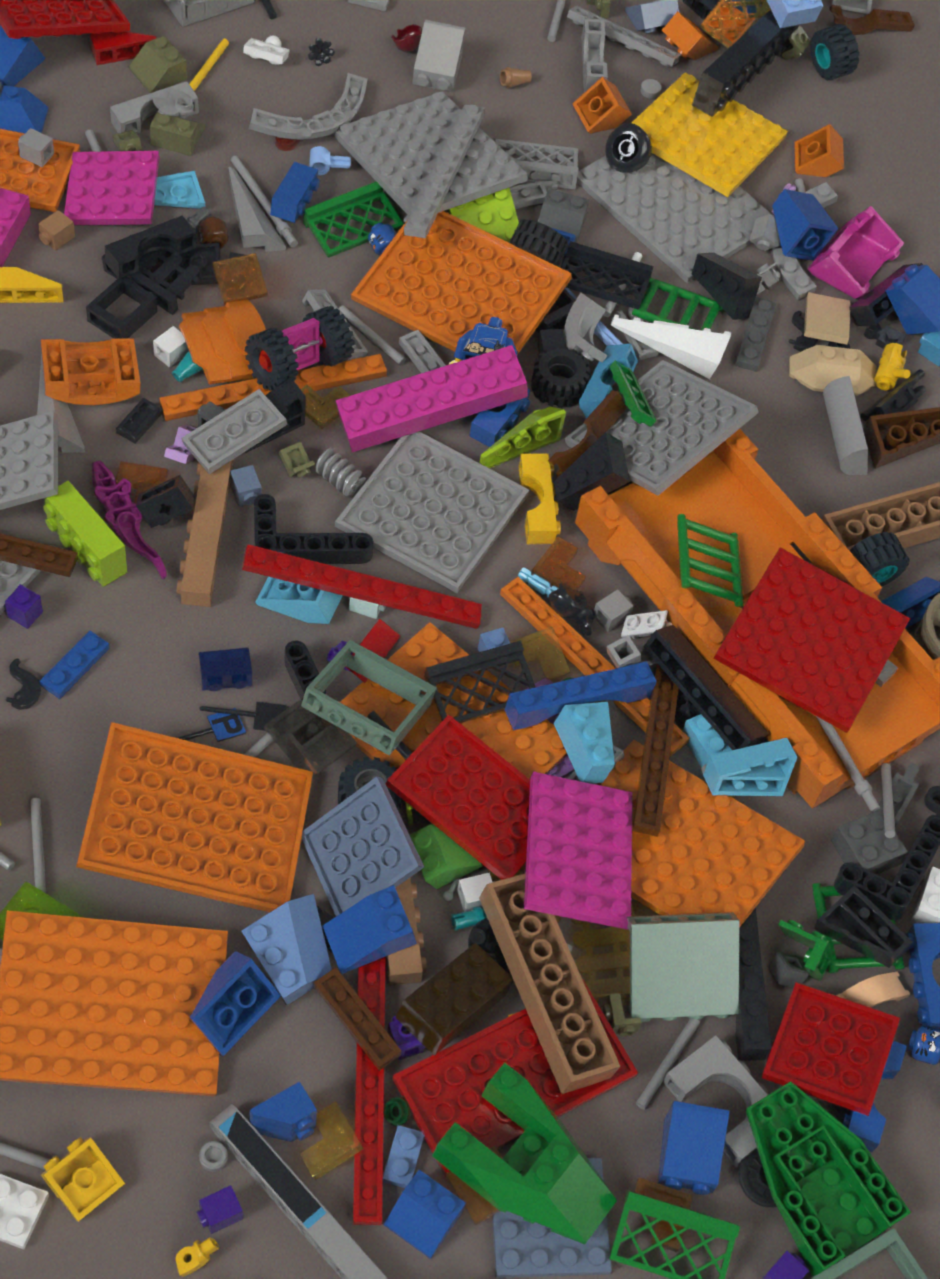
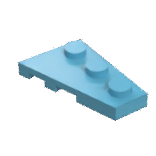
M195 171L157 177L154 205L185 208L206 207Z

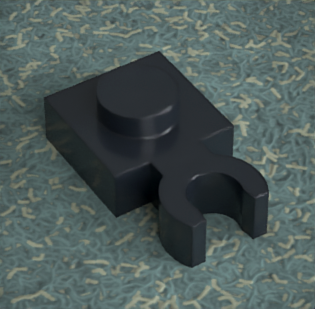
M879 323L870 325L869 329L867 328L864 333L866 338L876 339L875 345L883 349L890 343L902 345L906 338L905 334L889 326H886L885 329L881 328Z

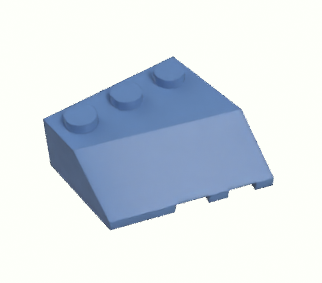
M314 894L287 901L241 930L287 1005L312 990L314 982L332 970Z

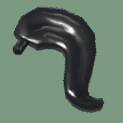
M796 311L793 314L792 323L802 332V335L797 337L796 341L790 339L789 343L794 345V349L801 352L815 346L818 339L804 336L805 320L800 317L802 312Z
M17 658L11 662L9 671L12 677L23 686L14 694L13 698L7 697L6 702H10L11 706L18 710L31 708L38 701L41 687L39 680L32 673L18 667L21 661Z

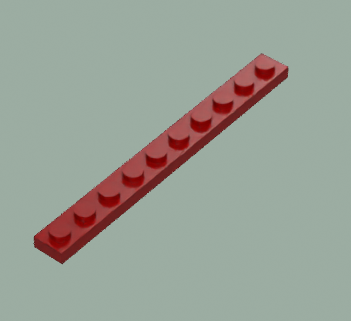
M249 544L245 549L242 566L244 571L477 629L480 625L482 604Z
M386 956L358 967L357 993L384 1029ZM357 1042L353 1225H382L384 1068L379 1071Z

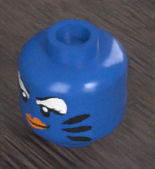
M378 223L371 228L372 231L368 235V241L377 255L383 253L397 234L390 224Z
M921 1026L917 1031L913 1030L908 1051L912 1052L913 1059L931 1065L939 1063L940 1030L927 1026Z

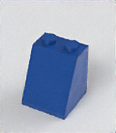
M0 25L1 87L3 85L15 86L42 63L45 57L31 38H9Z
M784 189L772 205L782 252L786 257L814 261L839 229L813 194Z
M911 265L905 269L904 274L894 279L892 285L885 291L906 335L939 332L940 279L928 265Z
M673 1101L664 1118L658 1184H664L667 1189L671 1190L692 1189L695 1194L708 1195L715 1191L719 1183L729 1110Z

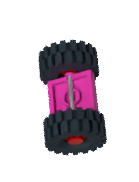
M326 306L308 313L303 318L302 323L278 331L277 328H269L248 337L249 339L246 341L248 346L245 347L248 355H245V357L249 361V370L252 369L253 378L257 377L259 385L263 384L264 389L272 391L290 377L295 381V376L298 375L297 370L317 362H319L320 366L330 365L331 367L351 358V353H354L352 346L355 345V340L351 338L354 336L353 331L349 330L350 324L345 322L346 317L344 314L340 315V310L334 309L333 306Z

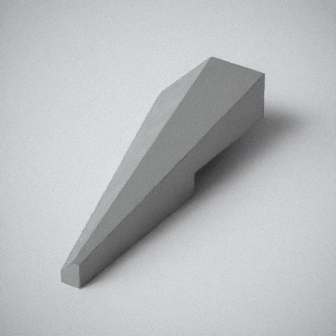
M228 167L243 248L264 246L265 252L286 250L285 243L236 170Z
M41 354L37 415L54 411L57 414L58 447L62 448V453H85L84 444L68 403L45 395Z

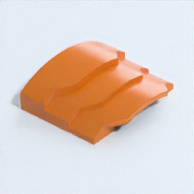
M249 300L226 302V305L221 307L204 308V311L182 313L183 321L179 324V329L187 343L192 361L203 368L209 385L255 379L252 376V369L249 370L248 368L249 361L245 357V355H248L245 351V347L248 346L246 341L251 335L262 332L266 328L258 311Z
M134 338L111 339L99 342L41 339L46 396L71 404L103 405L120 402L140 394V376Z

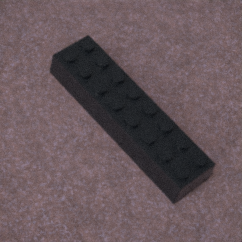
M770 9L702 73L692 106L711 117L718 111H723L726 104L732 102L736 94L744 90L747 83L751 84L755 76L763 72L766 65H770L776 56L779 57L785 47L788 48L791 45L788 36L798 25L780 28Z

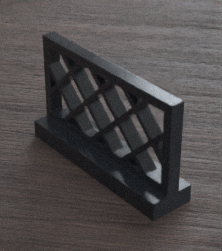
M570 241L560 268L572 273L573 280H570L565 288L639 310L646 289L649 286L654 266ZM584 271V273H585L587 276H584V277H581V278H580V277L576 274V273H579V272ZM605 278L607 283L600 284L597 279ZM591 281L594 286H586L584 283ZM626 284L629 289L621 290L619 285ZM613 288L615 293L606 292L605 289ZM633 294L637 298V301L629 299L626 296Z
M521 640L426 668L424 674L426 682L437 687V684L444 682L453 686L449 697L439 693L438 689H436L434 694V700L442 721L447 717L445 709L448 703L461 709L459 716L454 719L462 723L505 710L506 703L498 704L491 700L495 690L509 696L510 693H514L519 683L529 687V689L536 687L523 654L524 648ZM519 661L522 668L519 676L506 670L509 663ZM493 669L501 673L496 683L482 677L485 670ZM503 675L516 681L512 691L498 685ZM470 676L477 680L472 690L459 684L462 677ZM479 682L493 688L488 698L475 692ZM456 688L469 694L465 705L451 699ZM472 696L485 702L482 710L475 711L467 707Z

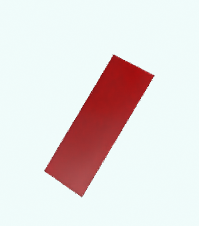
M379 619L360 645L385 658L400 638V635ZM346 667L361 681L367 682L368 678Z

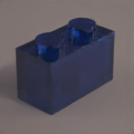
M249 647L199 652L202 691H219L225 688L242 689L252 686Z

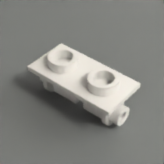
M668 611L627 615L621 637L629 635L633 639H638L643 636H651L655 630L671 626L672 623L666 620Z

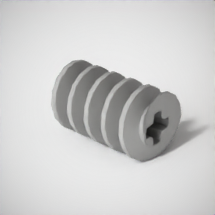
M330 447L319 457L316 463V472L319 475H323V478L329 481L332 486H335L339 492H343L345 497H353L365 484L366 478H360L361 470L354 471L355 466L353 464L348 465L346 458L341 460L342 455L340 453L334 454L335 449Z

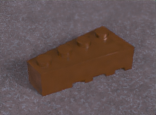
M940 407L870 416L863 428L874 468L876 469L939 444Z

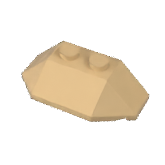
M815 345L789 358V377L797 379L801 384L813 391L823 392L830 382L845 376H850L855 396L877 385L874 381L877 366L861 350Z

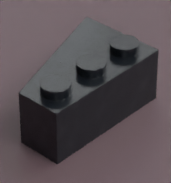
M605 432L554 481L557 502L575 511L579 507L581 496L599 486L606 493H609L630 482L622 441Z

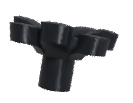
M317 38L315 45H309V50L312 51L308 54L309 59H315L317 66H321L322 61L325 64L329 63L331 60L328 56H333L335 53L334 49L329 48L332 43L329 40L323 42L321 38Z

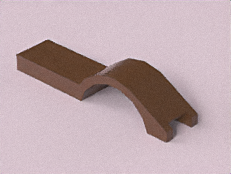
M831 5L829 8L834 16V22L846 25L853 35H864L875 29L912 32L915 26L909 12L873 9L869 14L854 19L844 16L839 5Z
M612 390L586 418L584 424L587 432L579 444L566 451L555 452L548 460L549 464H557L560 468L555 473L556 477H559L626 411L627 407L618 391Z

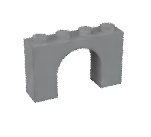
M716 1035L670 1070L663 1081L679 1102H683L699 1088L712 1082L725 1083L735 1088L742 1096L746 1109L769 1095L765 1086L760 1082L757 1083L750 1075V1070L746 1064L738 1061L732 1054L730 1046ZM747 1113L745 1120L726 1134L723 1154L735 1168L757 1149Z

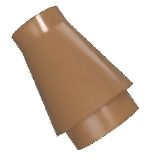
M506 67L500 72L501 85L507 88L530 83L532 79L530 70Z

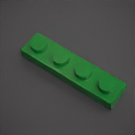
M615 360L610 365V369L613 373L614 381L619 386L618 390L625 399V405L632 413V419L639 424L644 423L651 427L657 420L632 369Z

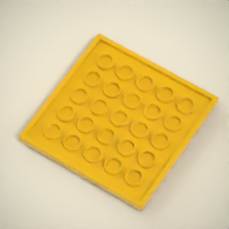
M685 72L631 123L638 125L646 132L652 146L651 153L729 197L786 138L788 131L735 100L728 102L723 111H718L711 117L692 106L700 80Z

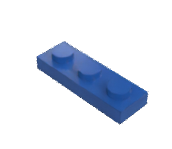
M89 631L40 680V686L58 699H61L110 649L109 643L92 631Z

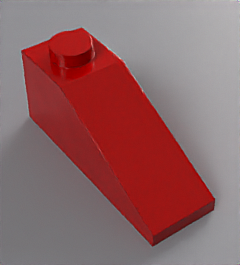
M126 31L121 33H89L91 50L97 65L135 59L145 43L156 39V36Z

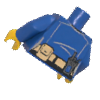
M491 317L488 325L478 323L473 330H469L459 338L454 353L455 361L450 362V364L510 345L513 346L516 356L517 350L513 339L508 337V330L501 328L502 320L497 317Z

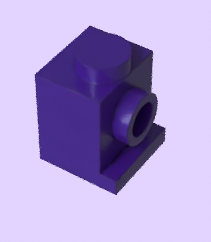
M394 1016L392 1022L388 1023L387 1031L402 1051L398 1060L423 1053L425 1046L412 1033L403 1034L402 1031L407 1029Z

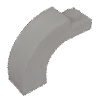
M583 293L579 294L567 316L564 328L565 344L568 350L572 351L574 349L578 355L582 354L584 360L593 361L595 358L603 363L607 355L594 345L593 334L597 323L606 309Z
M629 635L607 646V653L616 668L647 661L652 673H654L655 667L658 664L644 648L645 644L635 646Z

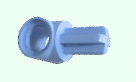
M316 146L310 151L309 167L319 169L318 176L326 174L330 171V167L350 168L351 166L350 157L330 156V152L325 147Z

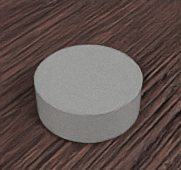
M646 79L641 84L640 92L646 98H657L661 92V84L654 79Z
M210 1141L204 1144L199 1152L201 1166L210 1172H216L225 1167L228 1160L226 1147L218 1141Z

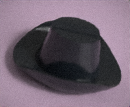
M624 123L616 127L610 133L605 146L608 164L613 169L623 173L635 172L643 168L649 161L652 152L651 142L646 132L638 125L632 123Z

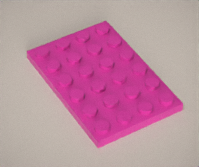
M533 772L530 778L524 909L628 929L627 917H631L632 792Z

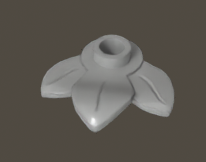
M171 88L169 90V98L153 97V103L159 108L158 113L187 116L194 111L192 100L179 90Z

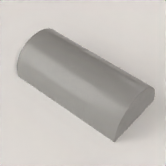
M850 376L841 377L830 382L823 391L840 469L847 475H868V448Z

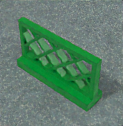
M377 181L304 209L302 220L305 227L311 229L328 258L369 242L368 235L370 232L363 230L365 224L374 226L382 223L385 216L394 220L395 224L392 226L395 231L401 229L404 225ZM381 200L384 209L372 207V203ZM360 208L367 212L365 217L353 214V211ZM369 212L381 215L380 221L368 219ZM343 216L348 218L346 225L334 221L335 217ZM350 220L362 222L361 229L349 226ZM323 223L329 225L328 231L319 230L316 224ZM332 226L344 230L342 237L330 233ZM347 231L359 235L358 239L355 240L344 237ZM327 239L340 242L339 246L330 249L326 243Z
M627 1190L624 1207L610 1253V1260L670 1279H692L689 1277L694 1274L697 1275L698 1279H702L699 1272L714 1264L719 1273L718 1279H725L735 1239L739 1234V1225ZM629 1210L641 1213L646 1222L645 1225L631 1232L626 1223ZM646 1215L654 1217L656 1219L649 1222ZM664 1220L669 1222L674 1233L659 1241L652 1225ZM674 1224L683 1226V1228L676 1230ZM624 1227H625L626 1230H627V1232H628V1234L625 1235L624 1237H622V1234H623V1231H624ZM649 1228L656 1243L641 1251L634 1235ZM688 1229L696 1230L701 1242L686 1249L679 1234ZM701 1232L712 1236L704 1239ZM676 1236L683 1252L669 1259L661 1244ZM631 1237L638 1253L629 1258L617 1255L620 1243ZM717 1237L728 1240L725 1252L714 1258L707 1243ZM704 1245L711 1260L697 1268L689 1253ZM658 1246L666 1261L654 1267L648 1264L643 1254ZM686 1255L694 1270L682 1276L676 1273L671 1263ZM641 1256L644 1263L635 1261L634 1259ZM723 1259L720 1268L717 1264V1261ZM668 1265L672 1272L663 1270L661 1268Z

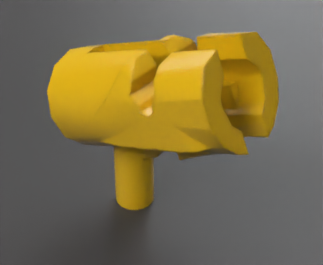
M890 343L884 347L882 358L879 361L880 365L874 378L876 386L880 390H891L895 387L898 378L910 377V371L903 369L907 350L901 354L903 347L901 344Z

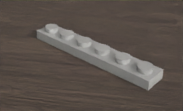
M579 6L569 9L567 17L572 19L573 23L584 25V19L605 20V35L609 40L619 41L625 44V47L628 49L642 52V55L647 58H655L664 66H674L680 61L682 54Z

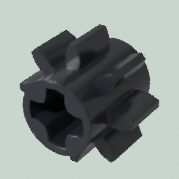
M684 694L677 698L675 718L679 722L685 724L686 720L701 714Z

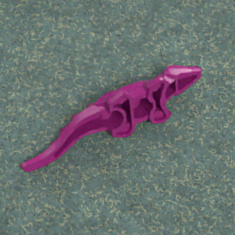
M102 461L93 462L92 482L95 488L94 494L100 503L103 504V509L106 513L105 521L131 550L150 560L157 568L160 577L165 579L167 572L161 557L144 541L139 531L142 514L130 498V481L122 478L116 484L113 473Z

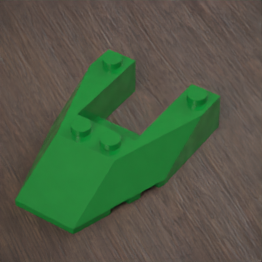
M504 1063L488 1082L482 1097L525 1130L504 1158L501 1159L455 1122L438 1142L432 1157L499 1211L504 1213L506 1211L523 1217L524 1221L532 1224L536 1222L551 1228V1231L585 1245L615 1205L617 1199L567 1128L527 1079Z

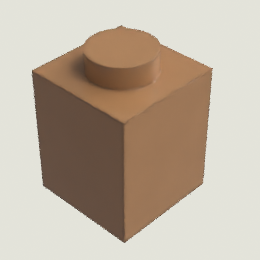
M59 210L38 223L40 240L55 251L75 237L74 222Z

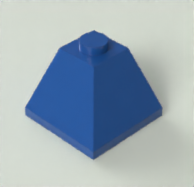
M4 85L0 96V129L26 133L31 128L42 133L49 110L48 106L26 88Z

